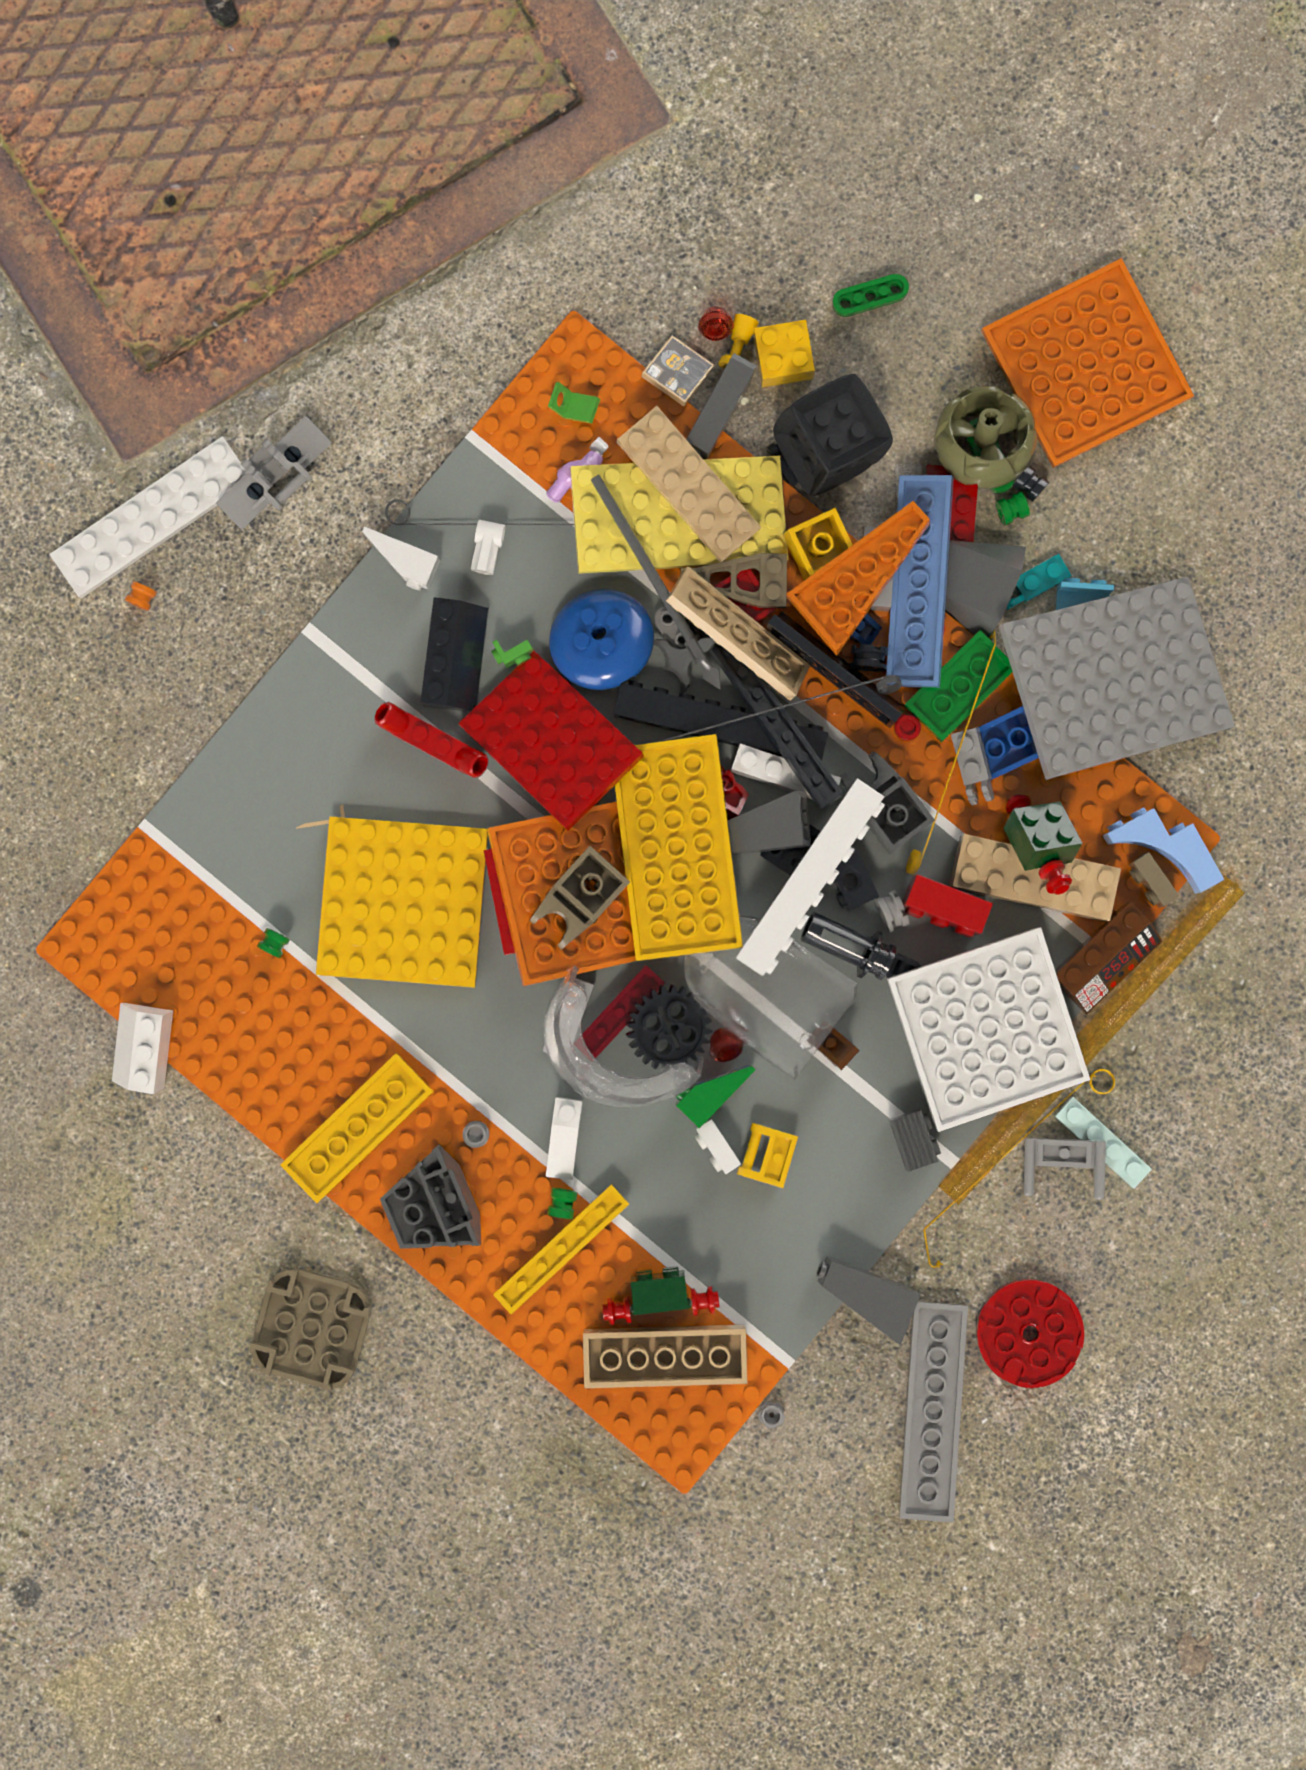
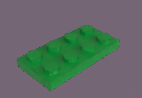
M981 630L941 668L940 688L922 687L904 705L940 742H943L971 713L994 643ZM995 646L974 710L1013 672L1009 658L997 646Z

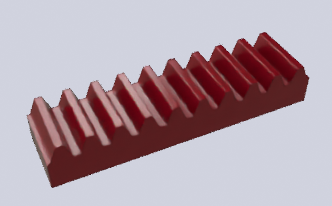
M645 965L573 1044L590 1060L594 1061L626 1027L625 1022L633 1019L628 1014V1012H636L637 1010L633 1002L641 1004L643 1002L641 994L648 998L650 997V988L658 992L660 985L664 986L665 982Z

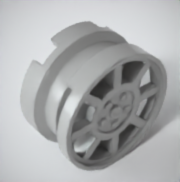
M895 890L889 892L888 896L884 898H875L877 909L889 933L894 931V926L898 927L901 925L904 927L910 924L904 910V905L900 897H896L897 892Z

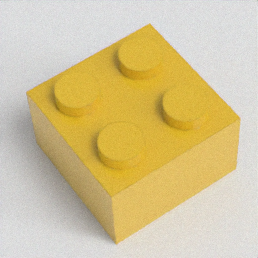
M806 320L754 328L753 340L762 388L813 379L815 368Z
M836 508L790 528L783 534L804 581L853 545Z

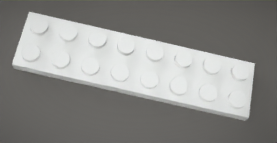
M222 436L49 555L77 596L82 599L218 506L216 502L247 471L241 466L240 460Z

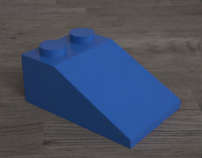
M1023 706L978 727L992 779L1039 758Z

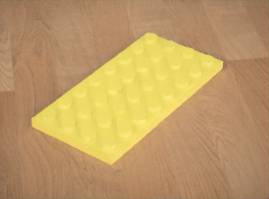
M780 456L703 459L761 526L760 530L724 561L760 553L787 554L788 561V547L783 537V534L786 532ZM635 463L570 467L578 574L643 570L591 482V479L597 475L601 476L655 569L686 568L687 566L702 567L720 563Z

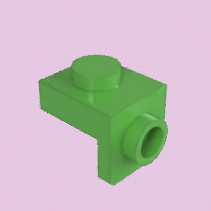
M497 639L492 642L495 647L491 650L498 664L503 662L506 668L515 663L519 666L531 659L529 654L533 652V648L528 640L506 652L502 650Z

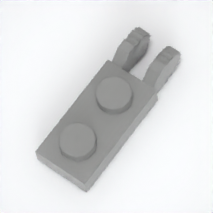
M979 728L966 730L957 760L964 786L966 785L968 800L971 805H976L979 799L975 786L976 782L981 781L983 796L987 802L994 799L990 780L992 776ZM964 731L951 734L956 754Z

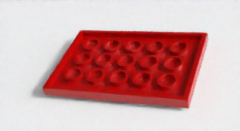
M533 651L529 654L531 659L517 666L458 724L569 831L644 755L539 654Z

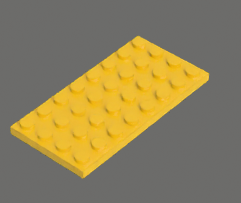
M717 735L635 745L643 753L644 757L615 785L625 874L626 879L630 881L627 885L636 961L743 948Z

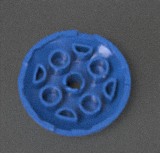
M612 589L587 591L570 600L557 614L549 636L550 653L561 674L570 682L593 690L615 688L633 675L635 677L647 664L654 646L653 624L646 609L632 596ZM603 631L606 633L602 639H594L597 634L603 633Z

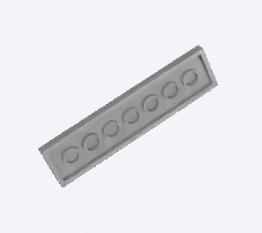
M918 1301L912 1316L899 1518L954 1522L968 1305Z

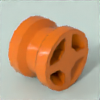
M133 581L131 584L132 591L129 595H126L124 600L140 609L149 611L151 608L150 601L156 597L157 591Z

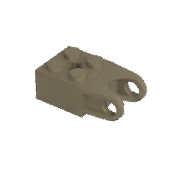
M589 846L554 884L529 921L535 924L539 919L551 913L562 916L566 922V932L557 945L562 950L596 921L630 881ZM585 880L588 882L593 880L596 883L594 885L595 892L585 889Z

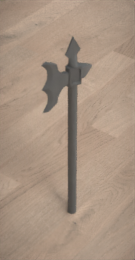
M601 476L593 477L591 479L592 484L686 641L684 643L686 648H678L668 639L654 640V645L659 647L664 653L665 669L675 673L679 678L681 684L680 693H683L688 689L692 681L689 667L694 660L696 664H700L704 671L703 679L721 690L720 669L713 667L708 659L711 655L709 650L713 648L716 642L710 636H705L704 638H701L699 634L695 636L684 616L666 602L670 594Z

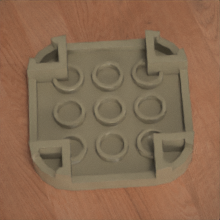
M290 1268L279 1272L269 1281L265 1289L266 1293L253 1341L250 1343V1353L254 1363L260 1368L261 1372L269 1376L272 1374L321 1387V1390H332L343 1386L353 1376L362 1350L371 1316V1302L368 1294L362 1287L352 1282L303 1269Z

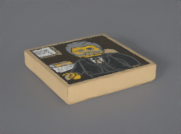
M672 335L642 372L641 377L682 406H685L711 373L714 364Z

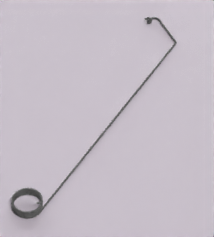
M401 499L390 501L385 508L386 518L395 525H477V523H405L410 517V507ZM402 502L407 506L408 515L403 521L398 519L399 522H393L389 519L387 512L392 503ZM502 523L503 525H574V524H553V523H552V524H546V523H545V524H543V523H541V524H539V523H538V524H536V523H534V524H532V523H531V524H529V523H527V524H525V523H524V524H522V523H520V524H518V523H516V524H515V523H513V524H512V523H509V524L506 523V524H505V523Z
M888 675L885 677H881L878 679H874L871 681H867L864 683H860L857 685H853L850 687H846L843 689H839L836 691L814 696L808 699L800 700L797 702H793L790 704H786L783 706H779L776 708H772L769 710H765L762 712H758L755 714L716 724L710 727H706L703 729L664 739L660 742L668 741L671 739L703 731L709 728H713L716 726H720L723 724L762 714L768 711H772L775 709H779L782 707H786L789 705H793L796 703L835 693L841 690H845L876 680H880L876 684L878 693L890 694L900 689V687L902 686V682L899 676ZM891 682H896V683H894V684H892V685H890V686L887 684V683H891Z

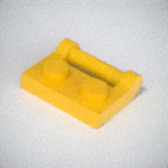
M751 1123L750 1131L752 1133L742 1167H738L737 1174L783 1188L798 1136ZM763 1134L770 1137L760 1171L757 1172L752 1170Z

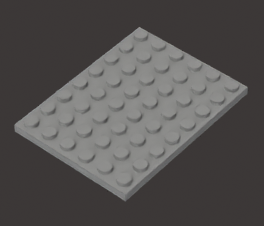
M1189 577L1031 616L999 626L1045 780L1235 727Z

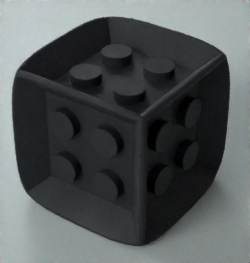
M848 374L837 378L804 395L780 414L773 427L774 437L779 450L801 487L811 497L834 489L860 475L873 464L879 462L893 444L892 433L885 417L866 385L856 374Z

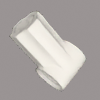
M483 520L478 521L471 571L484 575H494L498 551L502 547L505 525Z

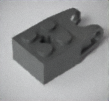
M872 751L869 754V758L876 772V778L874 783L868 786L884 796L881 802L885 806L876 818L871 816L866 824L888 854H891L934 822L935 819L905 779L879 754ZM843 773L839 777H841V783L847 793L855 781L849 778L846 773ZM891 810L894 813L899 811L902 814L899 818L901 820L900 823L896 820H891Z

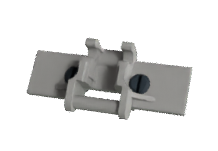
M305 416L275 446L266 439L261 444L262 447L249 460L245 459L241 466L247 473L216 504L241 530L269 503L280 511L282 509L281 505L306 481L310 482L313 479L305 468L332 442ZM291 467H294L298 474L273 498L268 493V490Z

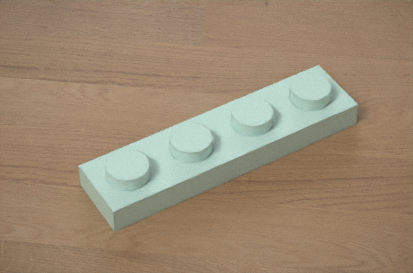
M1071 1096L1054 1115L1079 1140L1106 1141L1105 1164L1131 1188L1135 1189L1152 1170L1074 1097Z

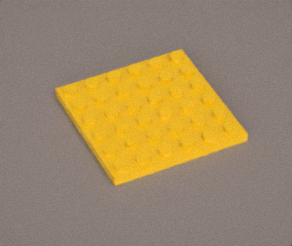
M329 816L316 975L476 988L486 867L483 850H487V829Z

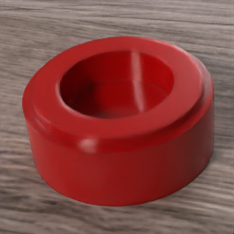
M911 714L900 716L894 724V733L902 741L914 740L921 731L919 719Z

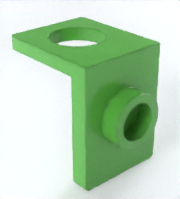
M556 382L548 407L565 419L592 423L600 399L595 396L573 393L560 382ZM562 392L563 402L561 406H558L557 397Z

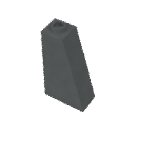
M735 353L728 362L686 439L702 459H708L747 392L757 367Z
M793 791L728 820L732 855L811 846L807 794L801 791Z
M827 1256L825 1262L820 1263L816 1273L817 1281L820 1285L893 1341L901 1344L921 1294L912 1287Z

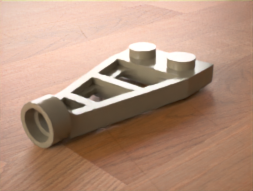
M760 553L691 568L709 584L712 573L730 572L731 586L729 588L714 587L729 600L758 608H786L787 554ZM757 569L760 573L759 590L749 592L740 589L736 583L738 573L743 570Z

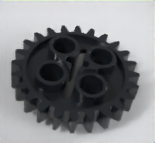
M674 984L670 985L668 991L665 986L660 985L658 993L650 988V997L647 998L641 994L643 1002L641 1004L633 1002V1005L637 1008L636 1012H628L633 1021L625 1022L627 1027L632 1028V1031L627 1032L626 1036L634 1039L628 1045L631 1048H637L634 1054L637 1058L643 1056L642 1062L645 1065L652 1060L651 1067L653 1069H657L660 1063L664 1071L668 1070L669 1064L677 1071L678 1063L680 1062L685 1067H688L687 1059L691 1058L697 1061L696 1051L700 1053L705 1052L701 1044L710 1043L704 1037L705 1034L712 1033L710 1028L705 1027L706 1024L712 1022V1019L709 1017H704L709 1012V1009L706 1007L700 1008L704 1001L701 998L694 1000L696 994L693 991L686 995V988L684 986H681L678 992ZM675 1004H680V1013L676 1016H671V1007ZM660 1006L663 1008L666 1020L672 1024L671 1031L679 1043L678 1049L675 1048L671 1035L665 1031L667 1025L659 1013L658 1008ZM650 1016H657V1023L653 1027H646V1020ZM691 1028L690 1037L685 1040L681 1039L682 1030ZM666 1039L668 1041L666 1049L657 1051L658 1042Z

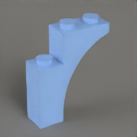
M1145 807L1130 814L1132 820L1124 824L1119 820L1108 826L1109 832L1102 835L1107 845L1116 843L1136 844L1163 855L1181 871L1195 894L1201 893L1224 880L1194 824L1185 826L1182 822L1169 829L1171 833L1169 835L1154 808L1146 811Z

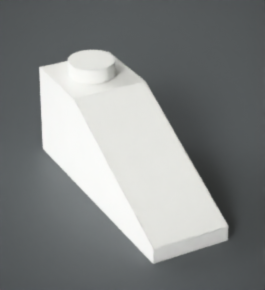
M364 527L362 532L396 572L407 581L406 585L418 591L421 588L429 590L440 563L437 555Z
M555 1098L546 1177L573 1179L583 1100Z

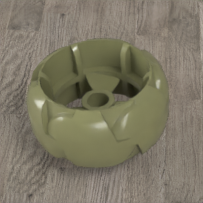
M994 386L969 388L960 393L958 397L949 401L939 416L934 435L938 459L945 471L958 482L965 485L978 484L980 489L997 488L1014 480L1029 465L1037 443L1035 420L1026 403L1014 393L1008 395L1000 388ZM980 415L976 429L964 418ZM1013 431L1015 433L1014 442L1017 445L1004 458L995 444L999 434ZM974 436L975 444L983 448L981 456L974 457L966 453L956 443L957 437Z

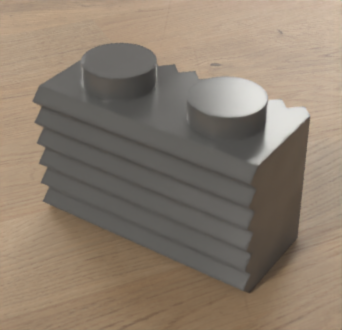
M916 1110L889 1119L906 1171L909 1172L939 1162L937 1155L941 1154L937 1140H931L928 1130L932 1129V1125L927 1113L922 1114L921 1110Z

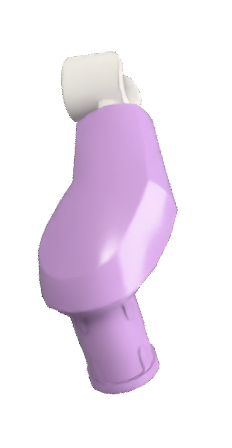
M598 437L590 445L589 449L591 451L581 460L563 465L557 471L556 481L547 490V497L551 501L559 503L565 493L571 488L570 467L601 465L603 462L602 454L607 450L608 445Z

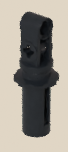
M813 912L809 917L801 935L802 942L857 966L858 978H863L869 972L875 975V978L882 980L885 976L889 978L922 967L919 962L899 953L896 954V946L883 943L882 932L877 931L873 936L868 937L816 912ZM826 929L865 947L862 956L821 938L823 930Z

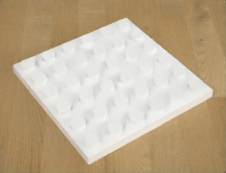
M1041 927L887 978L938 1132L1090 1080Z

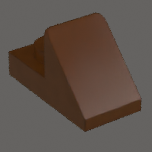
M825 1020L806 1039L841 1071L860 1051Z

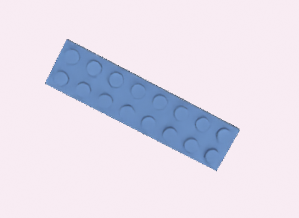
M952 475L899 476L897 512L914 501L930 519L929 526L893 575L886 676H899L902 682L901 687L940 688L954 481ZM891 682V683H887V684L890 686V685H892V684H894V683H896V682Z

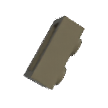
M1149 852L1142 854L1128 864L1131 867L1129 872L1132 878L1138 884L1142 883L1147 890L1145 896L1153 906L1157 905L1158 908L1165 907L1179 897V894Z

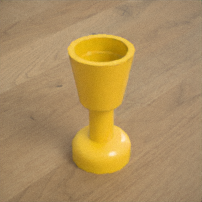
M744 314L734 315L731 339L734 342L730 354L720 357L718 365L721 368H726L734 353L740 356L743 345L749 343L754 333V328H757L759 324L756 319Z

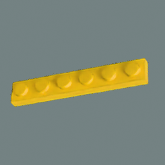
M611 1184L493 1294L494 1297L510 1314L515 1312L630 1203Z

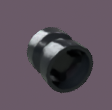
M1029 465L1012 486L1017 490H1026V497L1033 502L1049 484V481L1044 477L1038 479L1036 470Z

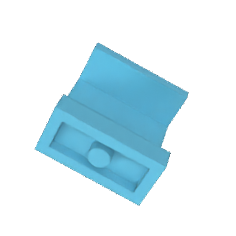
M1066 578L1057 586L1055 610L1110 597V593L1114 591V585H1107L1105 580H1091V583H1080L1081 580L1078 578Z

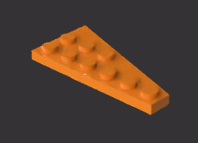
M914 501L787 593L788 600L836 656L929 526L930 519Z

